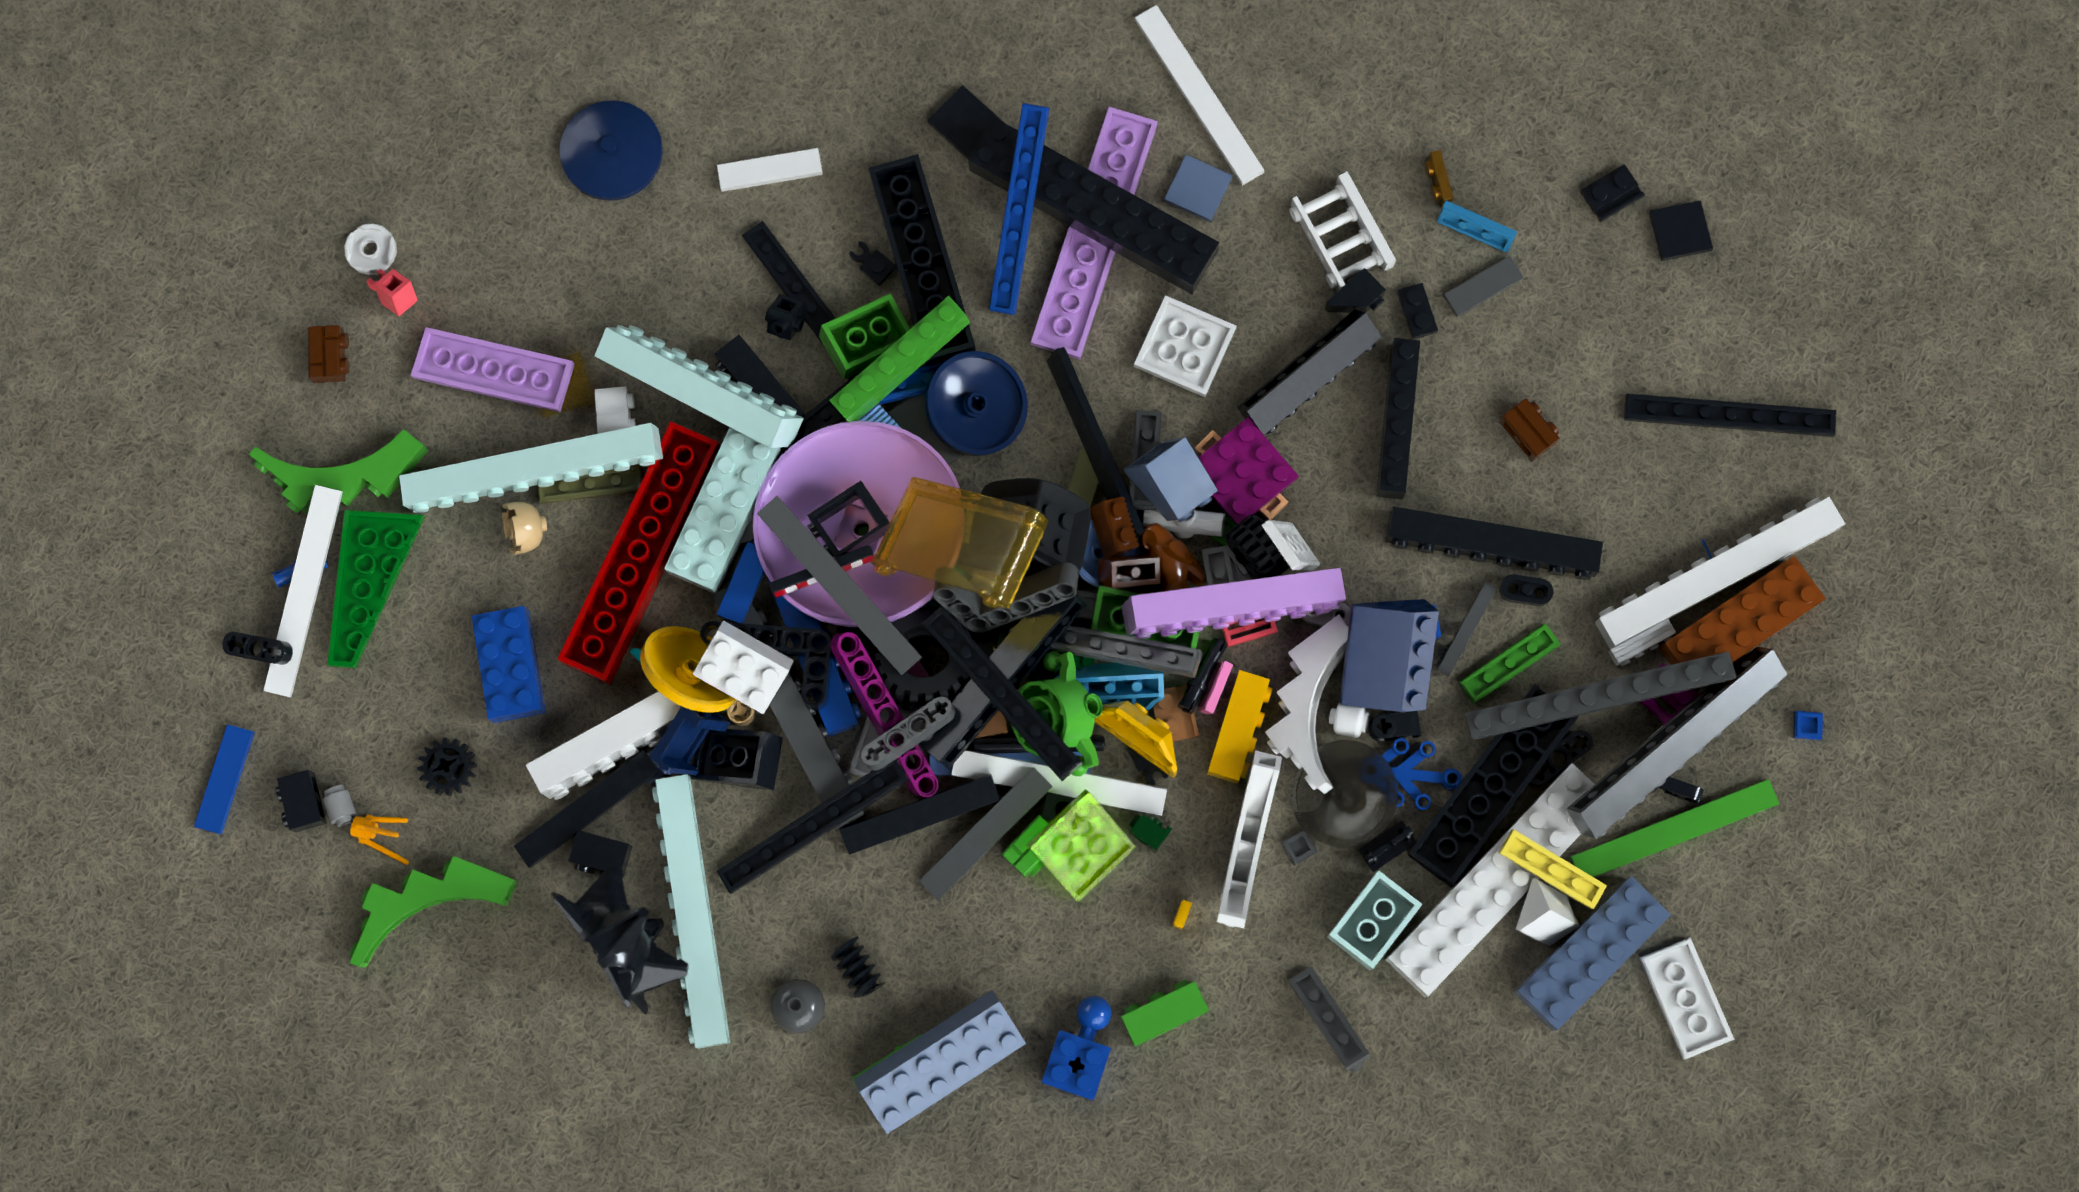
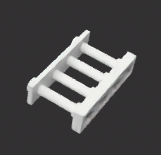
M1348 172L1338 176L1337 186H1335L1334 190L1304 205L1301 204L1296 196L1292 198L1291 208L1289 209L1294 222H1300L1327 272L1325 277L1331 289L1336 288L1337 292L1345 286L1344 280L1358 274L1363 268L1368 269L1374 265H1381L1383 270L1386 271L1394 267L1396 261ZM1345 199L1349 207L1346 212L1316 227L1313 226L1307 214L1335 200ZM1350 221H1357L1361 228L1359 234L1328 249L1325 248L1319 236ZM1362 243H1369L1373 250L1371 256L1341 271L1337 270L1331 258Z

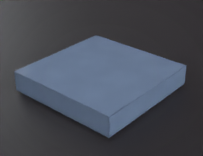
M1186 155L1164 198V202L1211 223L1233 175Z

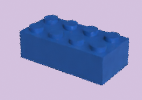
M525 606L472 615L488 720L493 723L546 714L530 611Z

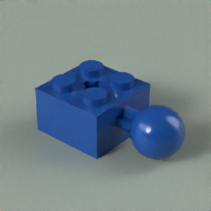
M1099 996L1086 997L1079 1003L1077 1019L1081 1024L1078 1036L1059 1030L1042 1080L1043 1084L1094 1101L1111 1050L1110 1047L1093 1042L1096 1032L1106 1027L1111 1019L1109 1003ZM1076 1058H1080L1084 1069L1073 1073L1072 1067L1068 1065L1069 1061H1075Z

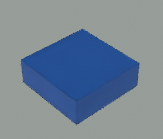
M1795 711L1794 738L1822 740L1823 713Z

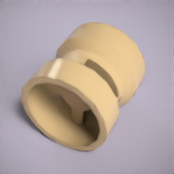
M736 700L732 706L727 708V715L734 724L743 727L750 725L754 721L756 710Z

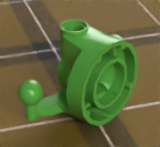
M1050 651L1043 657V666L1050 672L1060 670L1059 678L1031 681L1020 687L1018 691L1069 748H1077L1082 755L1077 757L1083 764L1071 774L1081 777L1087 773L1088 768L1099 764L1097 752L1090 737L1093 732L1095 718L1102 714L1103 704L1099 696L1089 694L1083 685L1076 680V665L1073 654L1071 652L1060 654L1056 651ZM1012 726L1017 740L1024 749L1039 756Z

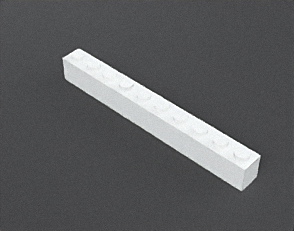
M1817 497L1805 504L1807 509L1799 513L1796 509L1782 516L1784 521L1776 525L1772 521L1759 528L1761 533L1752 537L1751 533L1737 540V546L1730 549L1726 545L1714 552V558L1707 561L1703 557L1691 564L1693 569L1685 573L1681 569L1668 576L1670 581L1662 585L1658 581L1645 588L1646 593L1637 597L1635 593L1622 600L1623 606L1617 609L1610 606L1599 613L1600 618L1595 621V624L1610 650L1840 529L1845 525V522L1830 497L1822 501Z

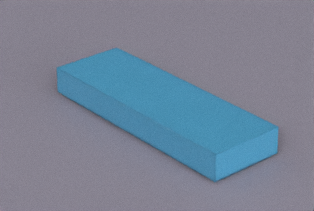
M1447 200L1436 221L1508 253L1517 234V231Z

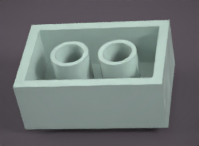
M1378 871L1331 930L1327 938L1370 971L1380 961L1421 907L1422 903Z

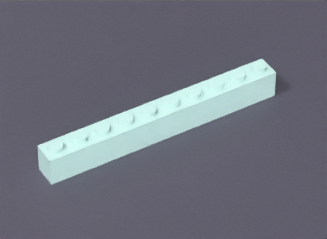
M652 423L400 475L403 506L414 513H424L434 506L448 508L454 506V502L458 501L471 503L478 501L479 497L488 495V497L493 498L503 496L504 492L511 490L513 492H524L529 490L530 486H552L554 481L572 482L579 480V476L588 474L592 477L605 474L604 471L612 469L614 471H625L630 469L631 465L636 464L649 466L655 464V460L663 459L659 428Z
M686 774L657 779L656 787L652 788L654 802L659 803L660 813L656 814L658 829H663L664 840H660L662 855L667 856L668 866L664 867L665 879L667 883L671 882L672 893H668L670 909H675L676 919L672 920L674 936L678 935L680 946L676 947V955L678 960L682 959L689 964L688 975L680 978L682 990L686 989L688 1000H684L686 1017H691L692 1027H688L690 1044L694 1043L695 1048L698 1049L730 1043L691 777Z

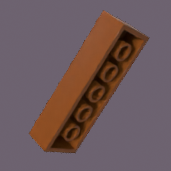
M1793 556L1665 642L1659 649L1671 665L1728 651L1733 663L1826 598L1797 558Z

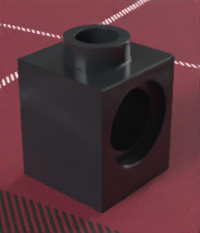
M1047 792L1042 818L1046 822L1074 827L1075 821L1080 822L1083 806L1078 805L1079 798ZM1064 803L1071 808V813L1067 817H1060L1056 814L1055 809L1059 804Z

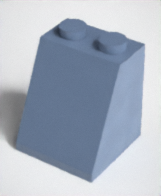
M1186 437L1161 442L1124 469L1127 476L1167 521L1178 520V522L1187 519L1192 515V509L1209 503L1212 500L1211 496L1218 491Z

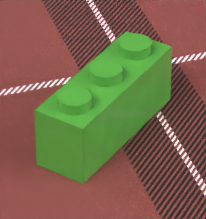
M1186 979L1173 985L1174 991L1167 995H1164L1163 991L1148 997L1150 1003L1142 1007L1139 1006V1003L1123 1009L1125 1015L1121 1016V1019L1134 1047L1209 1012L1195 981L1189 984Z

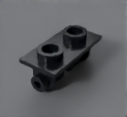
M1400 821L1358 851L1372 872H1375L1415 845L1417 841L1413 837L1412 829L1409 826L1406 827L1404 822Z

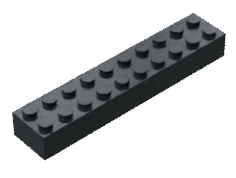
M994 117L968 159L969 171L1008 192L1018 130ZM1045 145L1043 146L1034 201L1035 208L1192 295L1218 253V241Z

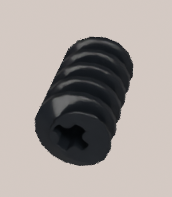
M858 936L840 945L831 956L832 961L841 960L836 967L838 970L847 969L843 973L842 978L845 980L852 978L848 983V988H857L853 993L854 998L865 997L886 983L877 984L876 981L881 974H871L876 965L865 964L870 955L861 956L859 954L864 949V945H854L859 939Z

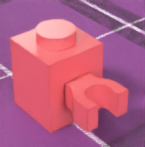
M379 269L377 271L380 278L379 281H374L371 278L367 280L369 288L377 292L381 304L397 316H401L418 301L411 281L394 269L387 274L382 269Z

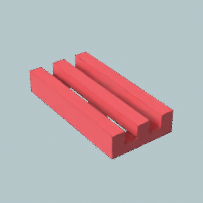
M1265 620L1232 630L1223 628L1222 632L1228 648L1278 633L1275 621L1265 622ZM1270 624L1271 626L1269 629L1232 640L1230 638L1232 635Z

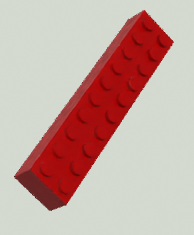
M670 421L661 440L663 459L655 460V464L648 467L557 660L561 664L611 686L665 571L664 568L693 508L694 502L721 447L718 441Z

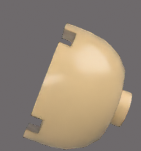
M526 502L503 504V508L507 509V512L502 513L505 538L509 537L514 547L509 548L510 553L518 555L534 550L541 543L543 532L547 531L545 516H540L538 510Z

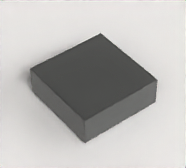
M1305 829L1281 842L1294 866L1318 852Z

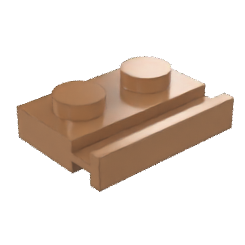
M1186 684L1164 689V698L1153 706L1155 719L1159 718L1169 725L1170 728L1168 730L1171 731L1173 742L1199 737L1194 712L1193 714L1183 712L1182 708H1178V704L1187 689Z

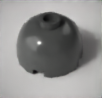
M793 979L783 983L777 988L772 997L771 1012L773 1019L780 1028L790 1033L802 1034L811 1031L820 1023L825 1013V1000L822 992L816 985L807 980Z

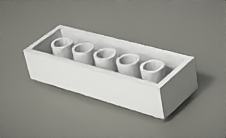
M658 691L526 764V767L540 793L549 799L554 797L555 800L566 796L569 793L568 789L578 784L581 787L593 780L592 775L600 771L604 774L613 770L616 767L615 763L623 758L626 761L632 759L640 753L639 749L647 745L650 748L656 746L681 706L672 702Z

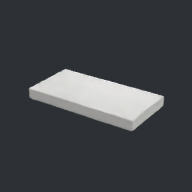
M1268 520L1262 525L1292 570L1313 571L1320 566V562L1293 523Z
M1691 938L1639 958L1683 1060L1735 1040Z

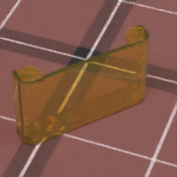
M911 477L871 564L875 567L874 571L885 577H889L890 574L895 575L898 570L978 593L983 598L982 602L989 607L995 609L998 606L1010 608L1049 520L1037 510L1027 506Z

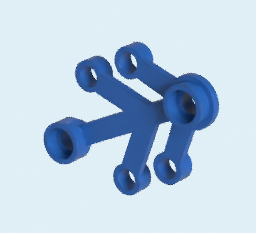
M1404 738L1396 739L1392 747L1378 759L1367 757L1360 762L1358 766L1360 779L1368 784H1376L1386 796L1388 804L1393 808L1402 806L1405 798L1401 792L1394 791L1385 778L1396 779L1412 798L1416 809L1419 811H1425L1431 806V798L1426 794H1422L1412 781L1439 783L1444 789L1449 791L1457 789L1462 782L1461 773L1453 768L1446 769L1443 773L1413 769L1422 760L1430 758L1435 754L1436 747L1431 741L1423 742L1419 746V750L1397 768L1386 767V765L1397 755H1404L1408 751L1409 743ZM1396 743H1404L1405 750L1398 751ZM1424 745H1429L1432 748L1431 754L1423 752L1422 748ZM1370 765L1374 766L1376 774L1370 775L1367 772V767ZM1449 774L1455 775L1456 783H1449L1447 776ZM1398 795L1401 799L1400 804H1394L1391 801V797ZM1419 798L1427 800L1426 807L1419 806Z

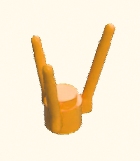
M368 814L366 817L356 816L354 818L350 834L352 837L359 838L358 843L368 845L405 865L409 864L407 859L370 840V838L374 839L376 834L395 838L399 836L397 832L378 828V824L375 822L407 823V818L379 817Z

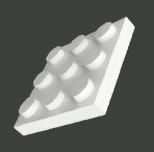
M1165 295L1137 356L1134 367L1206 397L1237 326Z

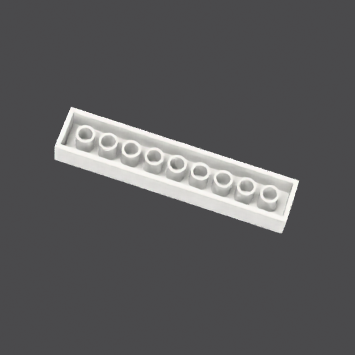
M1570 764L1385 959L1424 998L1428 997L1529 890L1532 879H1539L1534 874L1498 853L1510 831L1516 830L1559 857L1581 835L1566 808L1589 790L1594 783L1574 764Z

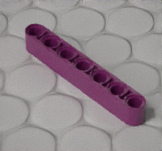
M850 632L835 635L831 640V650L877 734L881 736L903 721L904 718L888 689L883 684V680L859 637ZM844 637L850 641V649L847 652L841 648V641ZM857 661L863 665V672L860 676L854 672V664ZM870 684L876 689V695L873 699L867 695V688ZM883 708H886L889 712V718L886 722L880 719V711ZM902 736V741H901V743H900L898 746H900V745L903 743V741H904V737H903V736ZM892 738L891 741H890V745H891L892 747H898L897 745L894 744L893 738ZM918 744L897 758L910 779L905 784L911 794L919 797H930L937 792V778ZM910 754L915 760V764L911 769L906 766V758ZM922 778H925L928 783L924 792H921L918 786Z

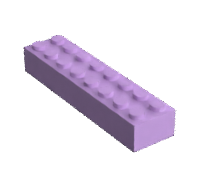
M1341 568L1135 595L1131 596L1122 605L1126 636L1148 639L1154 633H1161V636L1165 637L1175 635L1177 631L1187 629V633L1199 632L1203 630V627L1212 625L1213 629H1223L1229 627L1230 623L1239 622V626L1254 624L1255 620L1263 618L1265 622L1281 620V617L1285 615H1290L1291 619L1305 617L1306 613L1316 611V615H1325L1332 613L1333 609L1339 608L1338 605L1346 600Z

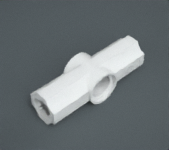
M1154 507V510L1144 511L1143 527L1158 523L1168 531L1174 532L1179 538H1189L1194 534L1222 537L1225 528V513L1196 511L1192 509L1190 517L1178 522V520L1167 521Z

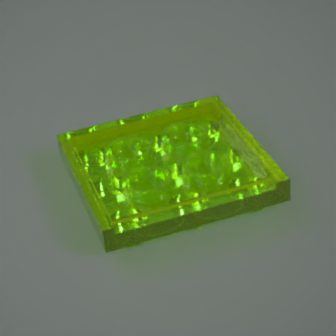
M1086 789L1027 844L1028 848L1076 902L1082 900L1136 848Z

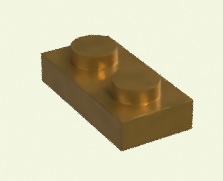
M1441 150L1430 152L1428 162H1425L1427 176L1433 178V198L1435 201L1439 200L1440 208H1442L1446 200L1452 203L1454 197Z

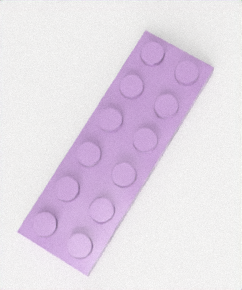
M426 327L411 377L417 380L560 413L575 363L563 358Z

